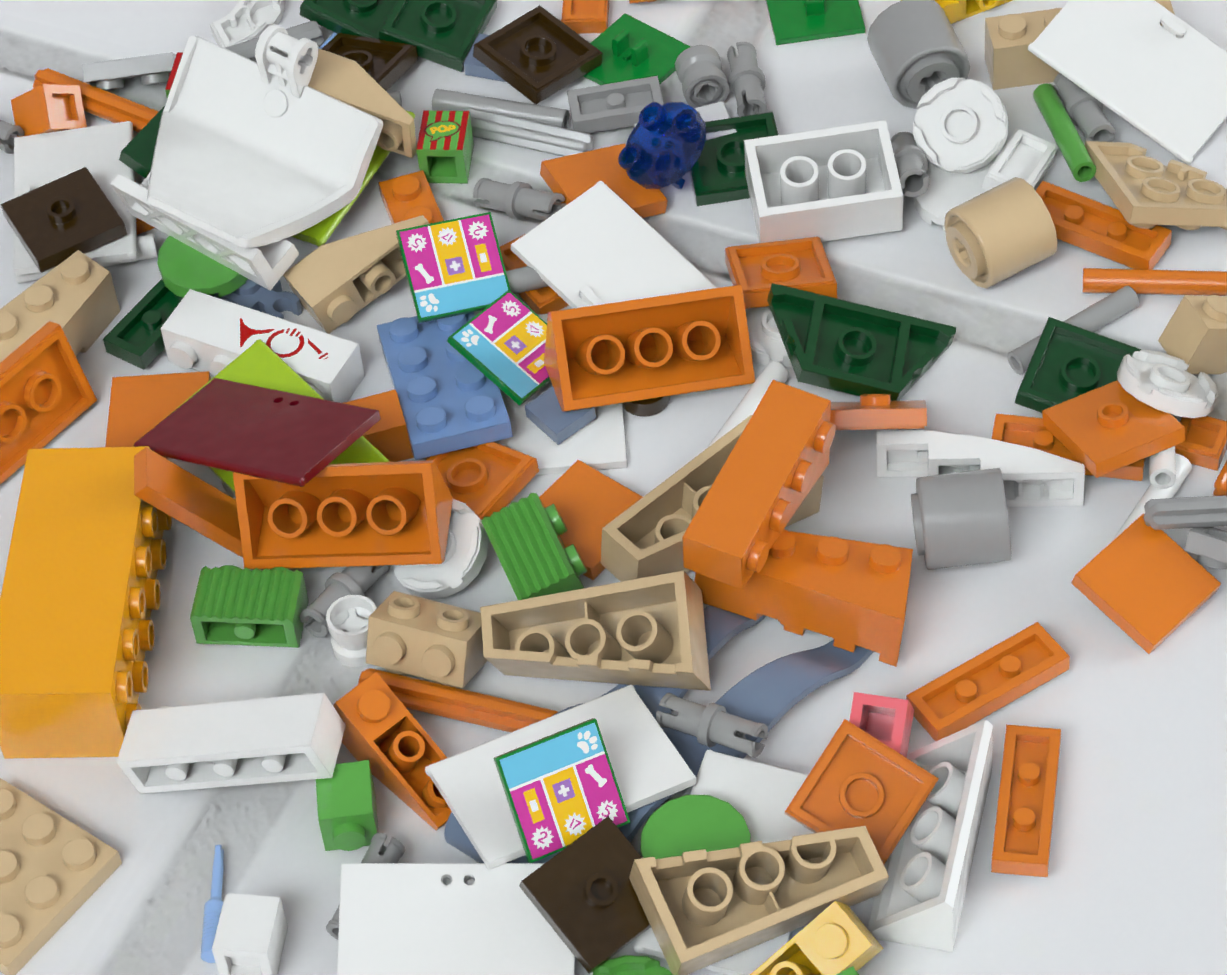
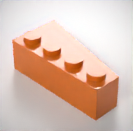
M772 380L682 536L684 568L739 589L744 588L754 572L759 573L762 570L770 548L829 464L830 446L836 431V425L830 423L831 400Z
M784 529L770 548L762 570L759 573L754 572L743 589L695 572L694 582L702 590L704 604L753 620H758L761 616L765 615L777 619L784 625L783 630L803 636L806 629L834 638L833 646L854 653L856 647L859 646L880 653V662L897 667L905 621L913 549Z

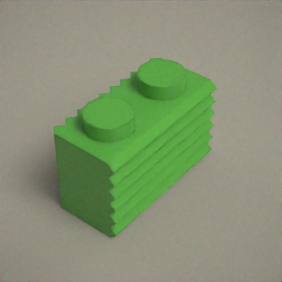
M530 493L527 498H521L519 502H512L509 507H502L500 512H493L490 517L482 519L481 522L518 600L584 588L579 576L586 573L587 569L574 544L565 548L559 535L568 530L554 504L545 508L537 493Z
M224 565L219 568L215 566L212 569L207 566L203 567L200 572L190 615L196 643L299 648L304 623L300 620V614L307 608L309 603L303 573L299 570L293 572L284 567H275L270 570L266 568L263 571L257 568L253 571L248 568L242 570L233 565Z

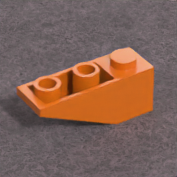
M375 672L333 705L346 725L342 743L357 761L369 760L372 775L437 831L447 823L452 811L432 779L426 774L425 767L447 757L380 675Z

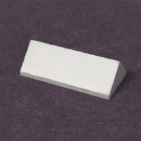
M986 719L908 754L907 759L936 776L939 780L884 865L889 878L881 893L874 898L867 928L877 940L949 952L954 950L992 774L993 725Z

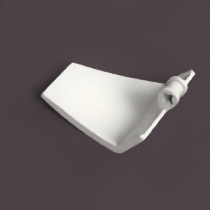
M271 24L265 28L259 37L255 49L257 63L199 36H190L188 38L161 116L147 191V203L244 249L265 246L296 235L336 213L354 200L361 189L383 128V121L309 87L308 84L318 58L317 43L308 38L298 40L288 35L285 28L276 24Z

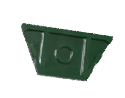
M774 283L771 284L767 298L798 382L856 396L863 394H890V401H899L949 348L956 333V327Z

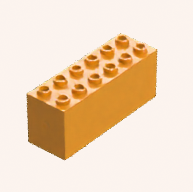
M149 446L28 449L0 597V747L4 759L118 757L132 711L141 710V706L138 703L139 693H146L148 689V666L146 661H144L145 652L153 650L155 640L154 624L150 620L152 610L159 609L161 600L160 583L156 579L158 570L165 569L167 559L165 540L162 539L164 530H170L172 526L171 516L134 495V455L145 447L150 449Z

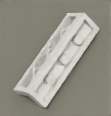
M150 173L141 184L121 174H118L110 184L131 215L270 291L299 255L294 244L285 239L249 249L238 247L147 203Z

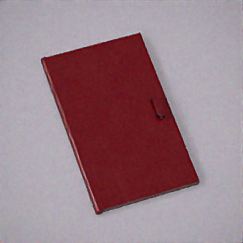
M214 378L136 441L134 447L149 446L152 451L162 457L303 487L381 418L379 410Z

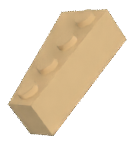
M77 250L0 309V362L49 321L60 324L75 356L79 352L86 353L120 312L110 271Z
M752 415L602 528L601 564L618 580L622 582L683 570L685 572L691 571L683 567L682 536ZM823 475L819 477L786 527L819 512Z
M684 570L480 607L484 658L504 675L711 691L702 590Z
M866 826L793 836L791 840L763 844L762 841L740 844L736 848L706 852V849L683 852L682 856L655 859V857L635 859L629 876L672 975H688L803 927L815 919L834 901L851 907L875 897L881 893L889 878Z

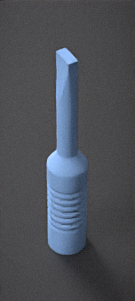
M215 845L211 897L204 905L201 959L208 963H216L212 946L223 905L221 898L224 851L221 845Z

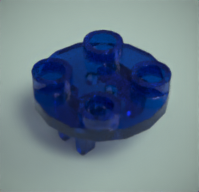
M652 102L640 112L639 122L629 135L626 146L621 150L618 163L626 170L631 180L646 189H661L672 184L675 188L681 190L686 182L682 177L694 166L706 142L705 122L696 109L683 102H670L664 105Z

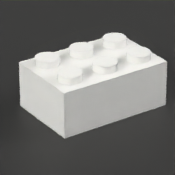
M886 120L744 140L745 175L759 243L809 237H820L821 242L902 230L903 192Z

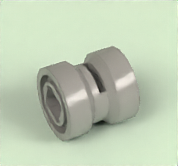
M707 45L691 46L677 57L675 70L678 79L682 83V91L689 106L697 108L721 102L727 98L730 92L729 83L722 71L719 54L714 48Z

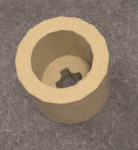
M1014 177L952 208L945 215L944 226L947 245L955 263L962 273L974 284L985 289L1052 256L1057 250L1056 229L1051 215L1033 186L1022 178Z

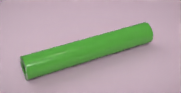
M1047 83L1039 85L1033 92V98L1073 177L1079 182L1092 179L1096 173V166L1054 86Z

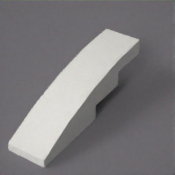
M876 429L877 477H926L1000 468L1007 507L1083 506L1084 464L1035 448L985 437L930 430Z

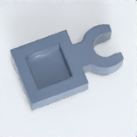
M247 279L245 284L231 294L219 297L218 293L214 294L216 298L284 319V315L280 313L283 311H290L297 316L302 314L300 299L292 292L282 291L280 280L271 291Z

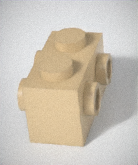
M393 591L369 616L366 663L382 667L387 672L399 675L409 674L432 680L434 683L464 688L487 662L483 655L481 613Z

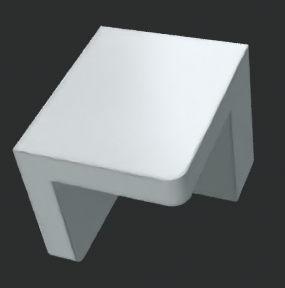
M228 893L225 895L212 946L219 975L278 974L288 930L280 897Z

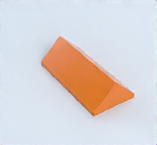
M742 285L548 312L544 365L562 411L754 383L755 375Z
M434 460L328 464L303 487L233 472L244 569L442 564L445 561L453 496Z

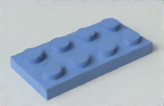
M474 312L418 323L417 316L404 317L393 322L376 325L394 390L396 389L406 422L415 460L513 437L511 422L499 387L447 342L449 336L475 317Z

